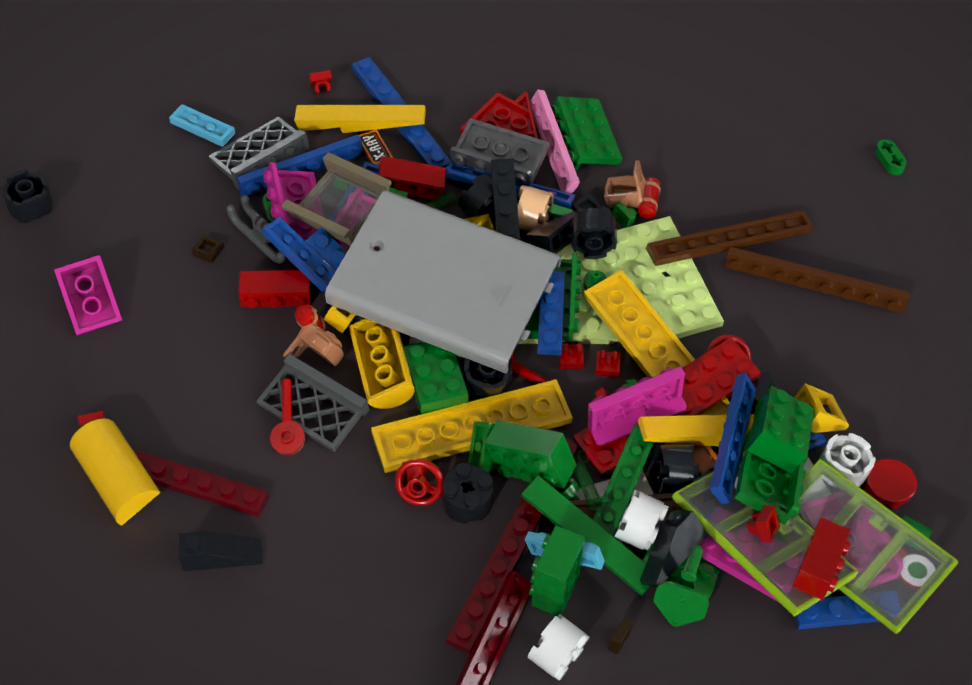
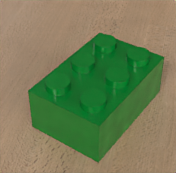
M427 342L403 347L415 389L413 396L419 415L468 403V391L455 353Z
M771 385L756 404L747 451L792 474L808 455L814 408L808 403L792 397L784 390L777 389Z
M498 420L485 441V446L499 475L506 478L513 477L530 483L537 476H540L552 487L564 489L577 466L565 436L560 432Z
M556 525L552 534H546L542 544V549H544L542 556L537 555L532 566V571L534 572L530 583L533 584L529 595H532L531 606L555 616L563 614L580 575L586 537Z

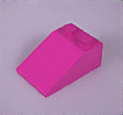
M100 255L54 269L77 336L122 321Z

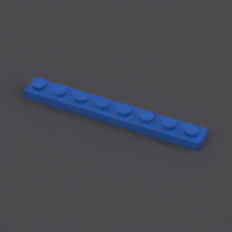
M370 57L352 63L353 72L379 105H407ZM423 124L396 127L424 164L446 168L451 163V160Z

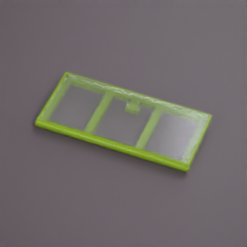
M819 459L802 480L801 486L804 489L799 499L801 508L797 515L813 530H815L820 517L850 529L847 540L851 542L846 556L843 557L859 572L856 578L840 587L839 590L892 632L898 634L956 567L958 560L823 460ZM794 531L784 537L777 532L774 537L778 542L787 547L801 539Z
M739 463L731 503L720 504L716 496L711 493L710 480L714 472L675 492L672 495V499L683 510L693 511L706 532L794 617L820 601V599L792 587L814 530L797 515L794 518L791 517L785 525L779 522L780 528L771 543L761 542L760 536L749 533L747 522H753L752 514L759 511L734 498L741 463ZM846 559L840 573H835L834 575L839 578L834 591L856 578L859 572ZM827 591L825 597L831 594L832 592Z

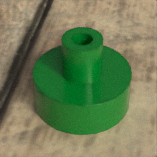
M598 270L589 271L584 277V289L587 290L607 278L606 275Z
M573 478L569 479L564 489L557 487L556 490L569 501L580 500L576 494L580 486Z

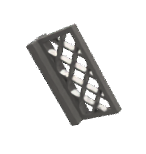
M277 117L214 152L208 158L212 164L233 180L234 186L239 190L238 176L267 167L270 162L278 163L309 151L310 148L306 132L302 129L299 131L295 130L280 117ZM278 125L281 127V130H271ZM279 136L278 140H268L269 137ZM257 137H264L263 140H254ZM261 146V150H251V147ZM239 147H246V150H236V149L239 148ZM234 156H244L243 160H233ZM221 157H229L228 160H218Z
M289 354L284 360L285 366L256 403L282 420V412L278 410L282 409L281 381L287 374L295 378V385H291V391L296 390L298 400L292 401V406L299 405L300 415L292 416V421L298 423L307 436L335 452L361 416L365 418L370 411L368 402L363 397ZM310 387L314 390L315 396L301 399L300 389ZM280 394L281 403L274 405L266 403V400L271 395ZM326 399L333 401L334 408L320 411L319 401ZM316 402V412L303 414L302 404ZM350 411L354 414L349 421H339V412ZM335 413L336 423L323 426L321 416ZM318 417L319 427L311 429L305 427V419ZM338 429V436L333 443L325 439L324 431Z

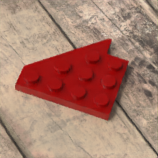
M526 91L515 101L497 92L471 117V119L538 139L528 92ZM468 121L460 128V134H461V135H462V133H463V131H464V129H465V127H466Z

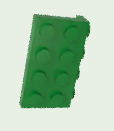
M557 96L551 108L575 171L579 169L581 163L620 165L623 158L599 99Z
M572 253V260L561 259L560 267H555L553 271L565 272L562 341L568 342L573 341V333H578L579 319L575 318V313H579L580 299H575V295L580 294L581 281L576 280V275L581 274V261H577V253ZM540 299L525 327V331H530L528 339H538Z
M750 429L746 435L734 498L759 512L762 511L764 505L775 506L778 521L785 525L791 517L797 516L801 508L799 499L804 489L801 485L806 474L804 464L808 459V455L791 474L747 451L751 434Z

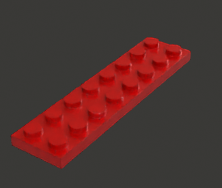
M732 337L682 368L685 373L682 397L687 407L684 412L675 416L701 415L732 395V388L735 385L738 374L746 373L751 382L760 377L761 372ZM587 427L574 435L573 440L579 445L580 450H585L582 453L587 459L589 458L588 461L602 478L615 470L629 435L599 446Z

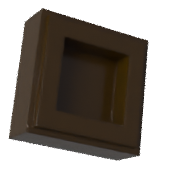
M203 235L193 248L192 254L195 257L213 263L224 248V245L221 241Z
M626 618L622 619L611 637L609 651L619 654L630 635L631 621Z

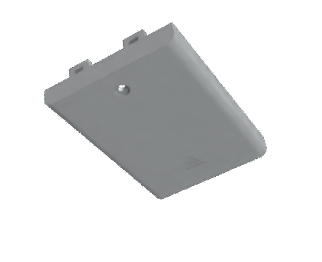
M383 190L329 282L325 298L326 303L507 374L510 357L519 339L527 341L530 335V331H525V327L543 291L551 293L554 284L548 283L555 267H560L561 256ZM380 247V250L376 251L374 248Z

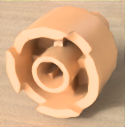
M522 185L518 195L520 200L517 204L519 230L529 232L536 226L549 221L550 206L548 203L553 204L554 195L552 192Z

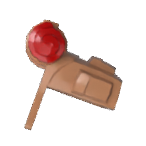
M636 160L634 176L625 175L608 178L604 193L607 208H614L619 203H623L626 207H637L641 217L653 219L658 210L661 183L656 178L645 179L640 161Z
M301 305L295 312V319L301 330L283 356L286 358L299 346L296 353L292 355L298 359L303 351L309 347L336 367L344 357L341 349L342 343L333 333L327 331L324 318L316 313L317 310L313 306Z

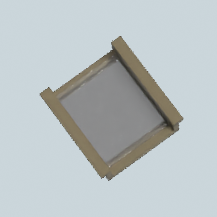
M327 152L323 157L327 168L326 174L299 205L286 199L281 207L288 211L292 219L295 218L316 229L321 227L330 236L351 246L382 191L387 190L391 192L390 185L392 182Z

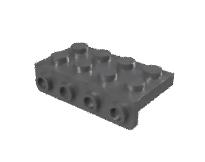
M470 118L456 147H451L450 155L452 161L458 165H467L478 171L490 173L492 159L513 158L515 182L532 185L550 146L547 141Z

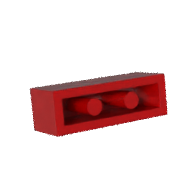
M381 156L377 175L392 182L391 188L407 192L408 196L434 200L442 196L445 186L446 168Z
M300 270L240 271L241 307L249 308L311 306L312 284Z
M820 517L793 583V588L822 601L827 591L833 593L839 579L834 575L835 573H840L845 562L841 555L846 556L851 542L847 540L850 529Z

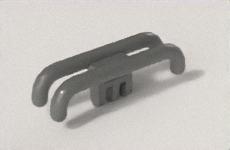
M246 195L242 196L241 204L246 214L252 219L253 229L240 219L234 205H228L226 210L232 223L273 262L283 264L286 256L280 251L277 253L268 245L271 242L262 234L263 229L270 223L256 212L250 203L249 197Z

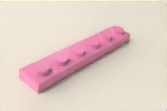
M537 89L530 101L535 124L541 140L549 142L550 147L547 156L560 191L573 194L580 183L547 95L544 90Z

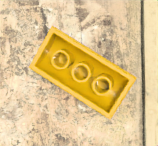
M366 318L349 325L368 404L374 408L389 409L400 406L410 400L414 395L415 389L399 331Z
M106 418L91 421L82 426L71 438V451L119 525L125 524L161 493L114 421Z

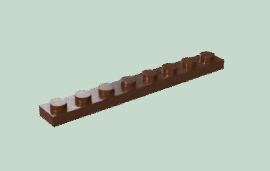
M804 210L651 242L647 244L646 250L654 265L659 266L728 251L730 247L741 248L810 233L814 226Z
M734 247L729 248L725 268L753 274L758 277L796 285L801 288L904 313L910 298V292Z

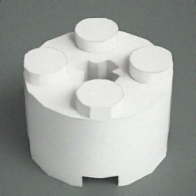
M849 433L848 436L834 435L828 441L819 459L823 460L858 487L864 483L876 460L870 451L871 445L862 437L853 433ZM824 476L820 478L830 486L839 489L841 492L843 491Z
M635 490L614 537L641 550H648L658 534L659 529L657 528L661 521H663L668 506L664 505V502Z
M559 614L544 629L541 634L542 637L537 643L539 646L535 647L533 645L527 658L552 677L561 680L569 668L567 666L571 661L575 662L582 653L583 646L588 641L589 636Z

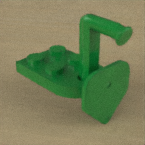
M696 544V546H693L684 562L666 581L661 582L657 586L653 601L672 626L678 627L705 618L709 606V598L713 593L720 568L701 558L703 554L701 545Z

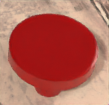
M881 459L874 463L872 470L865 480L864 490L878 502L887 505L891 509H897L911 500L917 489V479L914 472L903 462L895 459Z

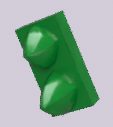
M474 421L468 464L480 467L489 474L490 471L496 470V466L485 446V441L495 424Z

